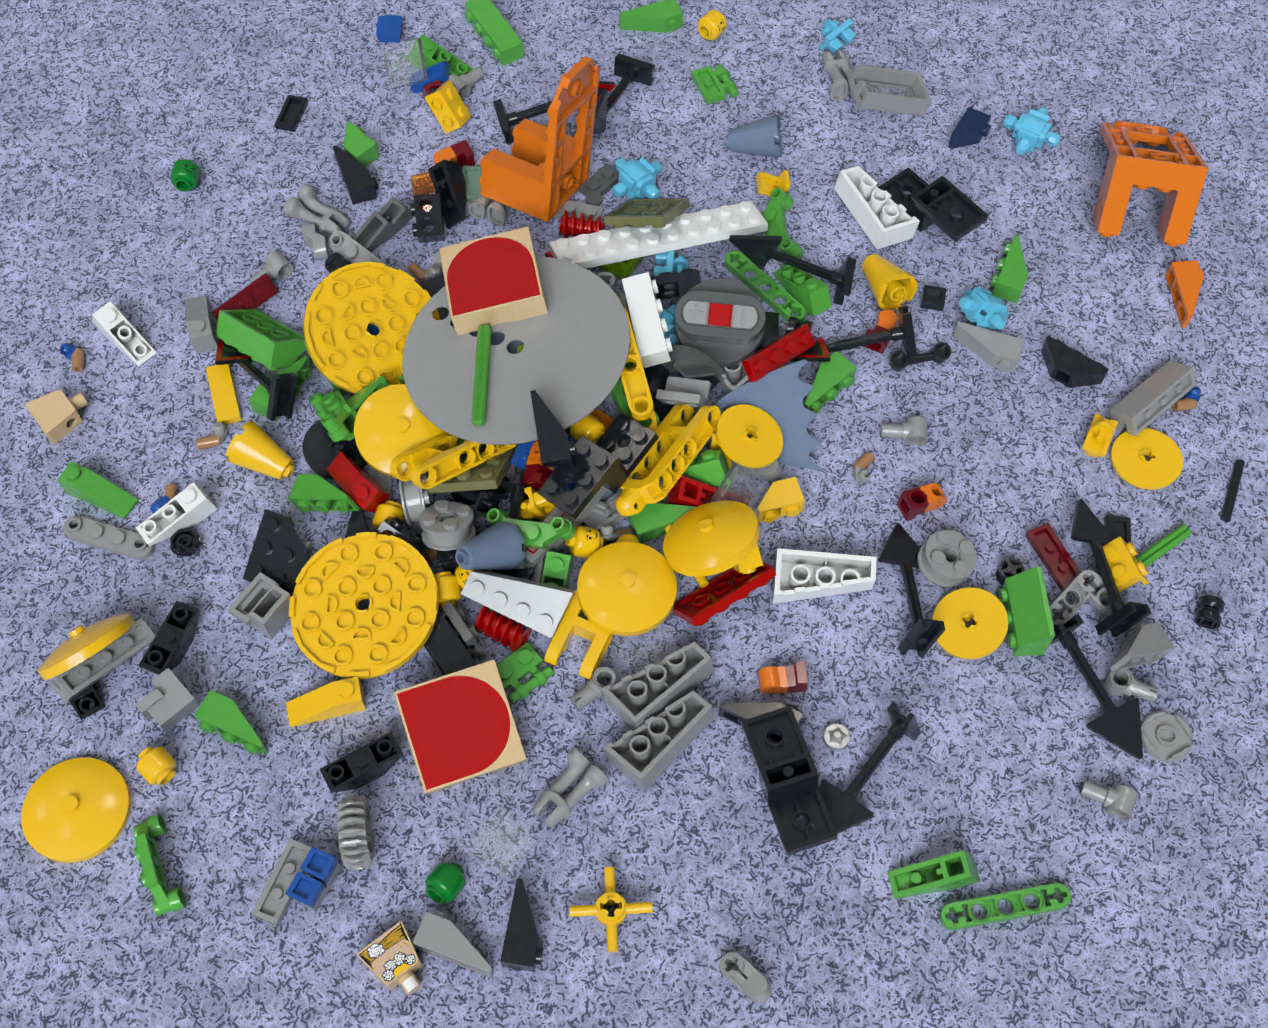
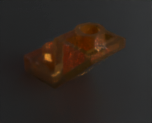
M429 172L411 175L413 195L436 193ZM424 205L421 210L427 212L432 206Z

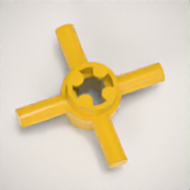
M605 867V893L593 905L570 906V917L596 916L599 922L606 926L607 952L613 953L618 952L617 926L624 921L627 914L653 913L652 902L626 903L623 896L616 893L615 868ZM615 903L618 904L619 908L615 909L614 916H608L609 913L603 906L605 904L608 906Z

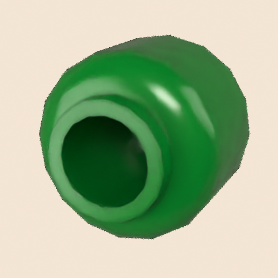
M189 159L177 160L173 164L171 171V183L180 191L186 192L195 189L201 173L200 168Z
M447 862L439 863L425 880L427 895L436 903H451L466 885L462 867L454 862L451 864Z

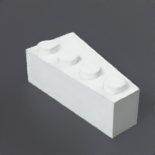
M859 166L840 171L834 189L876 249L913 238L920 221L915 216L910 217L906 213L907 209L902 204L897 205L890 199L892 195L886 190H880L877 187V182Z
M649 272L622 279L643 367L647 368L671 361L669 352H672L673 348L670 337L666 338L665 332H668L665 318L661 319L660 313L664 311L661 300L656 297V293H659L656 280H651Z
M777 548L772 604L872 590L876 580L877 557Z

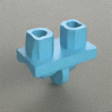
M849 18L839 26L837 20L827 19L823 22L822 34L827 36L819 48L822 50L828 48L835 54L836 50L842 49L844 46L839 38L848 45L857 36L850 28L854 22Z
M674 250L655 254V264H666V266H654V276H659L663 272H671L673 274L674 271L681 273L682 270L689 269L690 267L689 262L684 259V256L679 255L675 259Z

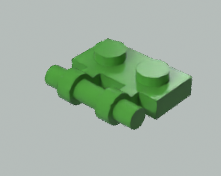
M721 64L716 66V71H713L710 66L691 71V78L707 105L725 100L726 93L730 94L732 98H736L739 95L737 85L734 81H731L730 73Z
M528 642L496 665L504 691L511 687L514 689L508 695L509 700L513 704L520 699L524 700L529 696L530 691L538 685L543 686L547 683V679L554 674L549 666L542 671L537 669L543 664V659ZM530 674L532 678L522 685L519 681Z

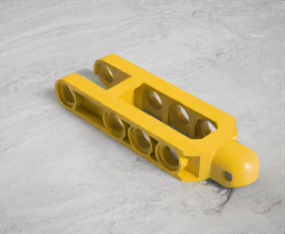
M624 308L630 329V346L626 363L634 362L635 364L629 368L624 367L620 377L632 419L638 423L642 420L650 419L652 424L647 428L655 432L658 425L653 400L628 312Z
M676 404L655 431L659 437L621 486L623 491L615 501V507L621 516L638 514L646 504L657 503L667 496L716 431V425L721 416L719 407L704 405L694 417V409L689 407V404ZM684 410V419L682 421L681 414ZM709 412H711L710 422L708 421ZM658 441H660V450H659V452L657 451ZM685 445H687V452H686V454L684 453V446H685ZM646 457L648 458V466H647V468H645V463H644ZM673 459L675 460V468H674V470H672V461H673ZM634 473L636 475V479H632V475ZM660 476L663 478L661 487L659 486Z
M445 433L396 456L390 463V473L395 479L405 482L411 480L415 486L428 490L486 462L487 459L493 456H498L516 447L517 444H486L485 451L480 454L479 446L483 444L464 440L463 444L457 445L458 437ZM445 444V451L438 450L440 445ZM467 453V459L461 463L460 456ZM406 462L407 470L404 474H400L399 468L402 463ZM428 472L427 480L421 482V475Z
M630 533L621 535L616 541L640 543L639 539ZM576 590L549 644L544 661L557 667V662L563 650L566 651L574 634L591 640L592 643L579 671L580 677L591 680L594 672L599 668L614 634L605 632L589 620L580 617L582 609Z

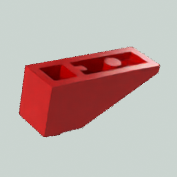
M342 451L339 452L326 469L345 493L366 511L375 513L378 505L385 503L391 496L389 492Z
M681 476L668 493L666 504L698 507L706 503L724 500L737 501L744 504L745 498Z

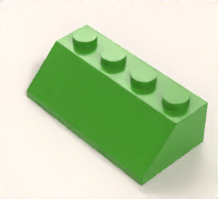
M258 309L219 310L216 336L222 339L225 344L237 348L238 352L250 356L253 361L264 364L265 368L276 371L279 368L290 367L307 349L304 335Z

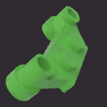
M775 188L771 192V200L766 210L761 213L768 223V231H765V236H781L782 241L776 250L801 259L804 251L798 243H794L789 238L785 211H788L793 206L794 200L781 188Z
M339 390L326 395L317 392L311 396L309 402L316 409V414L322 419L321 423L327 429L328 436L333 442L342 440L349 432L343 422L348 413L352 411L344 396Z
M496 508L490 509L487 513V519L492 525L498 522L513 523L524 538V543L521 544L522 547L546 550L547 546L559 538L570 540L576 534L575 524L559 516L554 517L550 523L510 519L507 512L499 511Z
M157 813L148 817L147 821L134 826L133 832L137 846L134 848V853L143 869V872L140 873L143 885L150 889L155 899L152 901L153 909L156 915L160 916L172 910L174 912L181 910L187 904L180 887L168 890L155 841V837L165 834L167 830L163 817Z

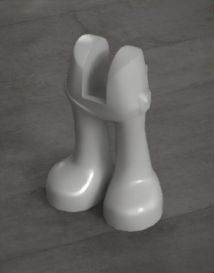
M841 49L836 50V60H834L830 51L824 52L823 68L830 74L833 80L829 89L831 99L833 101L843 100L848 90L851 97L854 98L849 82H847L853 72L849 58ZM840 72H843V73H844V75L846 76V79L842 76V74H841Z
M310 184L303 185L299 191L298 199L291 197L284 207V212L287 216L312 224L315 223L322 232L329 235L336 231H341L338 226L344 229L350 226L349 219L340 210L330 208L316 199V190ZM307 209H310V210H312V211H314V212H316V213L322 215L323 217L321 218V217H319V216L313 214L312 212H310V211L307 210Z
M480 195L468 205V212L474 218L482 220L487 213L489 221L493 224L502 226L506 221L505 204L494 200L489 204L491 199Z
M572 748L567 754L569 765L566 771L548 790L545 789L541 792V797L533 809L534 814L539 817L553 802L557 805V808L546 820V824L551 828L564 818L569 817L573 807L590 790L603 787L609 781L608 777L595 765L590 766L585 756L575 748ZM586 771V773H585L583 779H582V780L578 783V785L563 799V798L561 797V795L564 793V791H565L581 774H583V773Z

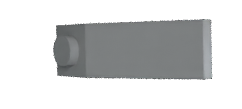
M207 295L185 300L186 325L189 340L195 353L199 354L217 349L218 344Z
M960 321L957 322L953 335L956 340L991 367H995L1002 372L1009 371L1014 373L1024 339Z
M1144 622L1133 629L1134 633L1125 640L1110 667L1112 672L1158 661L1175 648L1158 622L1148 625Z
M435 911L434 914L425 912L412 942L415 949L487 977H493L492 967L453 922L449 920L450 917L439 911Z

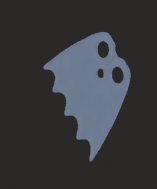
M801 360L771 371L756 382L749 381L723 396L715 404V406L719 407L721 415L726 405L746 404L764 410L777 422L783 435V449L777 458L779 464L822 471V468L814 464L809 458L810 452L819 446L821 442L810 436L806 429L808 423L817 416V413L806 409L803 405L804 397L813 389V386L798 378V372L807 363V360Z

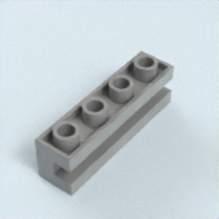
M1171 360L1163 365L1110 409L1111 420L1118 421L1116 430L1121 431L1127 426L1128 434L1138 435L1196 386L1193 367Z
M139 618L128 631L111 644L73 668L55 676L49 684L66 704L148 647L156 635L145 621Z

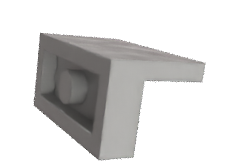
M669 376L665 390L657 389L656 399L663 404H689V407L701 408L708 404L711 382Z

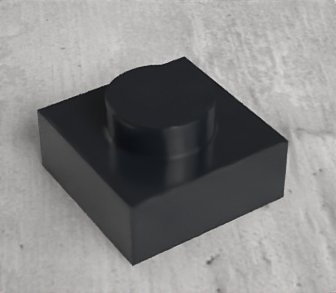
M924 285L921 308L943 311L946 288Z

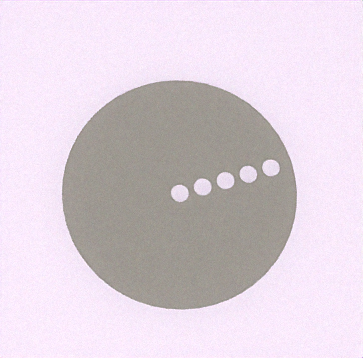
M536 256L548 314L520 321L504 322L490 327L492 330L491 334L501 332L505 335V339L501 344L491 345L486 423L483 426H474L471 418L477 337L471 336L470 333L457 335L455 328L451 326L452 320L446 286H444L419 312L405 341L402 361L403 377L412 401L418 410L441 430L460 439L481 444L512 445L538 440L530 393L533 390L538 393L564 430L589 415L605 400L618 382L627 361L630 346L628 319L622 303L611 287L600 277L577 264L556 258ZM443 307L449 310L448 316L443 320H435L432 316L433 312L438 308ZM518 340L524 344L523 350L519 353L512 354L507 351V346L512 341Z

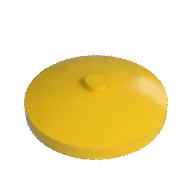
M406 384L390 385L371 394L359 408L354 423L355 441L361 456L372 468L388 476H391L390 463L396 456L447 433L431 423L418 410L409 395ZM445 444L440 445L438 450L445 451ZM406 462L401 464L399 468L400 474H404L407 470Z
M724 500L706 503L688 511L674 522L665 535L663 552L670 567L680 574L692 577L718 574L736 566L753 551L759 541L760 524L755 512L741 502Z
M616 542L598 549L583 564L577 581L578 601L585 616L599 629L619 636L640 635L658 627L671 613L677 594L676 576L667 559L654 548L637 542Z
M123 613L102 619L85 628L82 624L68 632L70 637L44 660L37 669V672L43 680H47L73 668L123 635L135 624V620L130 613Z
M80 757L58 763L44 772L34 782L25 797L21 812L24 835L29 844L38 853L50 860L62 863H75L91 859L108 849L126 827L131 811L130 790L123 776L113 766L102 760Z

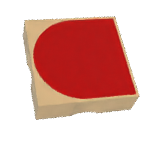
M528 226L439 248L450 316L457 335L478 331V327L481 324H488L492 327L504 322L520 321L548 314L544 290L538 273L539 267Z
M495 660L394 692L425 795L461 784L467 779L482 774L493 773L526 762L527 759Z

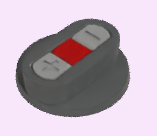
M714 278L703 281L682 296L675 308V332L680 345L689 346L704 352L721 367L740 363L751 356L761 344L765 334L766 315L761 301L749 287L736 280Z

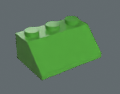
M1036 566L1006 578L998 591L999 600L1004 603L1008 616L1009 633L1007 634L1008 648H1012L1013 656L1044 655L1055 637L1042 567Z

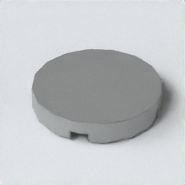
M1159 711L1149 715L1141 724L1142 747L1151 757L1161 762L1172 763L1181 760L1190 752L1193 734L1189 725L1180 716Z

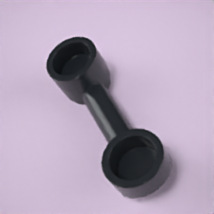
M940 342L934 346L931 352L908 357L904 352L897 351L891 355L889 364L893 370L900 372L906 366L928 361L943 363L950 357L951 347L947 343Z

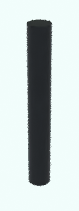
M1241 459L1235 460L1221 515V520L1226 522L1231 521L1245 461Z

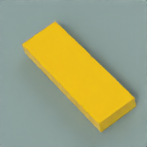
M229 364L206 367L217 422L228 425L242 421Z

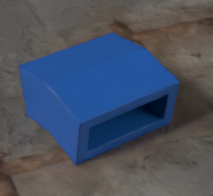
M378 16L376 35L379 42H400L402 16Z

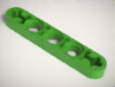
M730 251L726 254L725 267L743 284L749 287L787 322L793 316L792 312L795 314L800 313L799 316L794 315L793 317H797L799 321L804 322L806 309L801 303L741 252ZM750 271L753 272L755 276L753 278H748L744 275V273ZM768 285L771 289L762 291L759 286ZM776 298H783L786 303L777 304L774 300Z
M1053 883L949 903L941 910L939 920L942 926L948 930H960L1064 909L1070 903L1071 892L1065 885ZM1055 890L1058 894H1063L1064 898L1060 903L1057 899H1051L1046 902L1048 907L1045 906L1044 897L1052 896ZM1033 895L1036 897L1038 908H1028L1024 903L1025 896ZM1000 900H1007L1011 903L1012 912L1010 914H1004L999 910L998 902ZM972 906H982L986 911V917L984 919L975 918L972 914ZM963 907H966V916L959 917L956 920V924H953L951 919L946 918L949 910H952L953 914H961L964 911Z

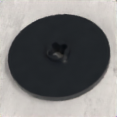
M321 420L314 423L306 432L302 443L303 455L306 463L316 473L333 478L326 469L340 451L344 452L362 469L368 464L357 448L355 437L351 441L340 440L333 442L328 436V431L322 425ZM334 445H342V449L334 448Z

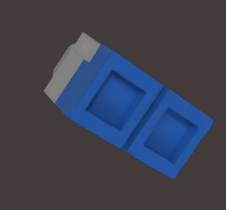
M312 846L300 867V870L307 875L298 871L285 894L293 898L294 902L317 912L341 869L337 858Z

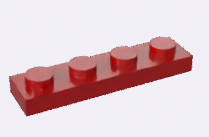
M808 324L800 325L744 359L742 364L749 381H758L766 376L767 373L774 371L814 346L815 341Z

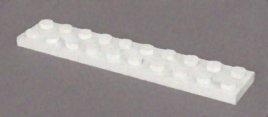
M743 201L739 204L724 205L719 208L704 209L689 214L684 213L675 217L673 221L668 222L662 228H653V225L633 228V225L622 228L600 230L590 234H580L570 238H560L549 242V250L554 258L577 264L586 269L729 239L730 235H750L768 231V223L752 201Z

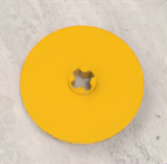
M740 404L726 409L718 419L716 425L718 443L723 452L734 462L749 468H763L771 465L780 456L783 449L781 429L777 422L764 410L752 405Z
M1145 428L1136 436L1130 435L1125 431L1117 437L1110 452L1111 463L1116 473L1127 483L1141 489L1156 490L1165 488L1179 477L1183 468V456L1177 444L1167 435L1149 428ZM1144 455H1147L1150 461H1146Z
M962 588L949 593L938 603L932 616V620L944 621L945 631L937 639L938 644L950 655L961 659H979L990 655L1001 646L1008 632V616L1004 605L995 595L979 588ZM970 619H974L975 625H970L969 628H966L964 621L969 622Z

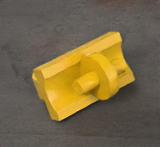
M1096 413L1082 446V450H1085L1084 453L1094 458L1099 456L1104 458L1118 421L1105 419Z
M531 486L524 488L529 499L521 503L520 516L524 520H532L537 517L543 522L556 507L540 497L537 493L538 491H535Z

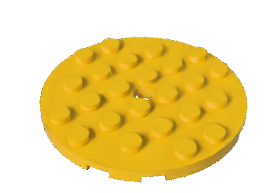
M359 262L333 271L318 284L305 309L303 334L312 361L330 382L352 394L358 393L380 375L390 385L401 384L398 378L403 374L402 361L406 338L415 318L431 299L429 293L423 290L414 281L415 279L400 269L396 270L385 266L383 263ZM436 309L432 316L435 320H440L438 310ZM368 325H376L379 328V334L376 336L370 334L367 331Z
M362 532L345 539L339 538L315 553L296 578L295 582L297 584L289 601L292 634L297 645L307 658L330 674L343 678L358 676L359 679H368L382 676L398 669L412 659L424 646L437 619L439 592L431 567L412 545L392 535ZM361 600H370L368 610L358 609V604Z

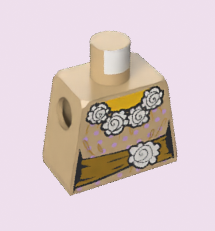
M401 921L356 953L359 959L390 991L400 984L406 994L411 995L422 986L414 973L422 968L423 965Z

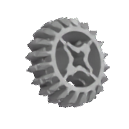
M353 795L342 798L337 807V834L341 860L347 870H361L370 867L374 858V831L369 802L365 796Z

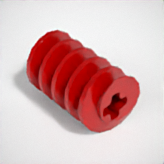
M565 210L560 221L559 235L561 236L563 233L565 238H569L570 235L575 237L580 234L595 233L600 230H606L605 222L602 223L601 216H598L597 220L594 221L593 214H590L588 220H585L584 213L581 214L580 218H577L574 211L571 217H569L568 210Z
M483 606L475 624V630L478 633L484 632L485 637H492L494 642L501 641V645L503 647L509 646L512 652H515L525 644L532 632L531 628L527 627L524 630L523 624L518 623L515 625V620L511 618L506 620L507 616L502 614L498 616V612L494 610L489 611L490 608Z

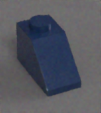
M968 107L951 135L948 148L954 149L980 143L983 136L987 137L992 126L989 125L991 116Z

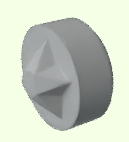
M840 724L828 726L823 735L825 746L832 751L845 749L850 740L849 731Z

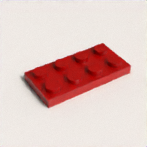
M766 563L756 567V571L749 574H742V572L740 573L730 568L710 580L707 586L699 587L677 601L672 611L676 616L695 627L703 625L709 621L710 617L727 610L732 603L746 598L754 589L768 584L769 580L776 576V572L772 566Z

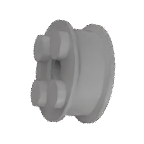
M427 472L421 475V482L427 480ZM399 480L405 519L408 526L411 527L413 522L419 521L421 513L430 507L431 503H434V494L428 493L426 489L415 486L411 480L406 482Z
M436 501L434 505L425 509L419 517L420 526L424 529L422 532L423 543L434 550H456L458 546L476 535L475 527L472 524L474 519L472 509L468 505L459 502Z
M939 530L933 533L921 546L917 555L918 566L924 577L931 583L945 588L955 587L962 583L972 573L977 561L972 542L953 530Z

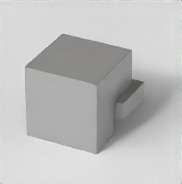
M260 572L230 606L228 611L238 620L253 627L272 640L290 619L289 601L291 596L277 582Z
M169 668L151 681L156 689L136 704V707L148 721L154 719L165 733L199 706L195 698Z

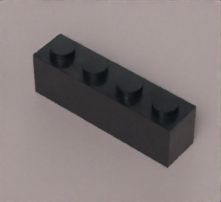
M441 607L438 609L434 628L424 647L442 674L448 675L475 666L476 663L473 659L476 657L468 645L464 647L460 641L463 638L455 626L451 628L447 622L450 619Z

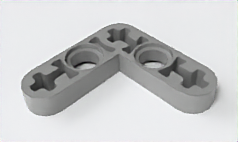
M1084 570L1078 573L1049 604L1052 617L1054 615L1052 612L1059 610L1061 607L1065 609L1058 615L1057 620L1054 621L1052 619L1054 627L1061 622L1065 624L1086 600L1105 618L1112 614L1110 611L1111 603L1105 606L1100 602V594H1107L1102 578L1096 572ZM1086 577L1090 579L1088 586H1084L1083 584L1085 582L1084 578ZM1096 587H1099V588H1100L1099 590H1097L1096 592H1094V594H1092V592L1095 590L1094 588H1096ZM1067 592L1075 594L1077 598L1075 605H1070L1066 601Z

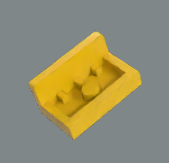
M451 80L443 83L435 92L425 97L426 102L445 133L461 128L471 118L467 106L462 101Z
M1120 536L1102 546L1119 592L1139 581L1144 585L1149 584L1146 577L1149 572L1143 562H1138L1135 556L1138 555V551L1132 542L1127 543Z

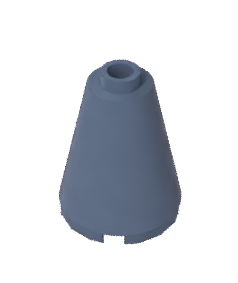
M772 115L729 130V135L725 136L726 147H730L731 152L776 158L782 157L783 145L779 115Z
M498 522L458 546L455 559L464 570H512L518 568L524 560L525 551L522 552L521 545L524 543V538L513 523Z

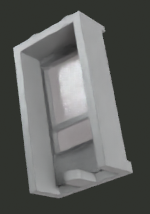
M856 65L848 78L859 110L867 108L868 110L910 115L918 114L921 117L932 103L921 74L918 72Z

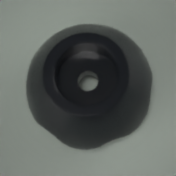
M179 529L171 536L170 549L177 556L189 557L198 551L201 543L200 536L191 529Z

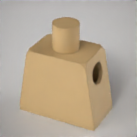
M56 390L24 405L54 445L83 422L77 411L88 405V402L81 393L68 399L62 390Z

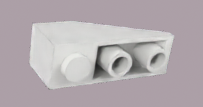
M111 301L92 314V322L138 367L157 353Z
M193 482L137 526L136 529L146 543L152 546L171 537L179 529H189L197 525L218 508L208 495Z

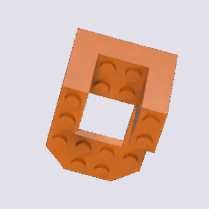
M584 56L567 73L562 75L556 94L547 111V116L549 117L547 127L525 118L513 129L514 144L511 149L513 156L493 148L487 155L482 157L480 162L482 171L479 180L481 185L480 195L548 222L579 190V186L587 181L600 68L594 65L595 62L592 59ZM579 108L575 120L577 131L574 137L566 135L567 119Z
M1114 121V125L1111 126L1109 122L1101 123L1100 133L1110 153L1092 219L1097 233L1104 237L1119 236L1133 185L1139 189L1154 187L1158 191L1167 193L1157 227L1163 242L1177 247L1179 244L1186 245L1208 171V166L1186 134L1176 132L1175 135L1168 133L1169 128L1127 121ZM1138 141L1146 142L1147 145L1154 147L1163 144L1167 146L1170 152L1134 147L1133 144H1137Z

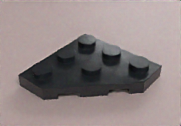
M265 509L243 576L244 580L252 582L261 572L277 582L290 596L293 595L297 584L295 582L296 578L309 561L308 552L294 529L295 525L291 517Z

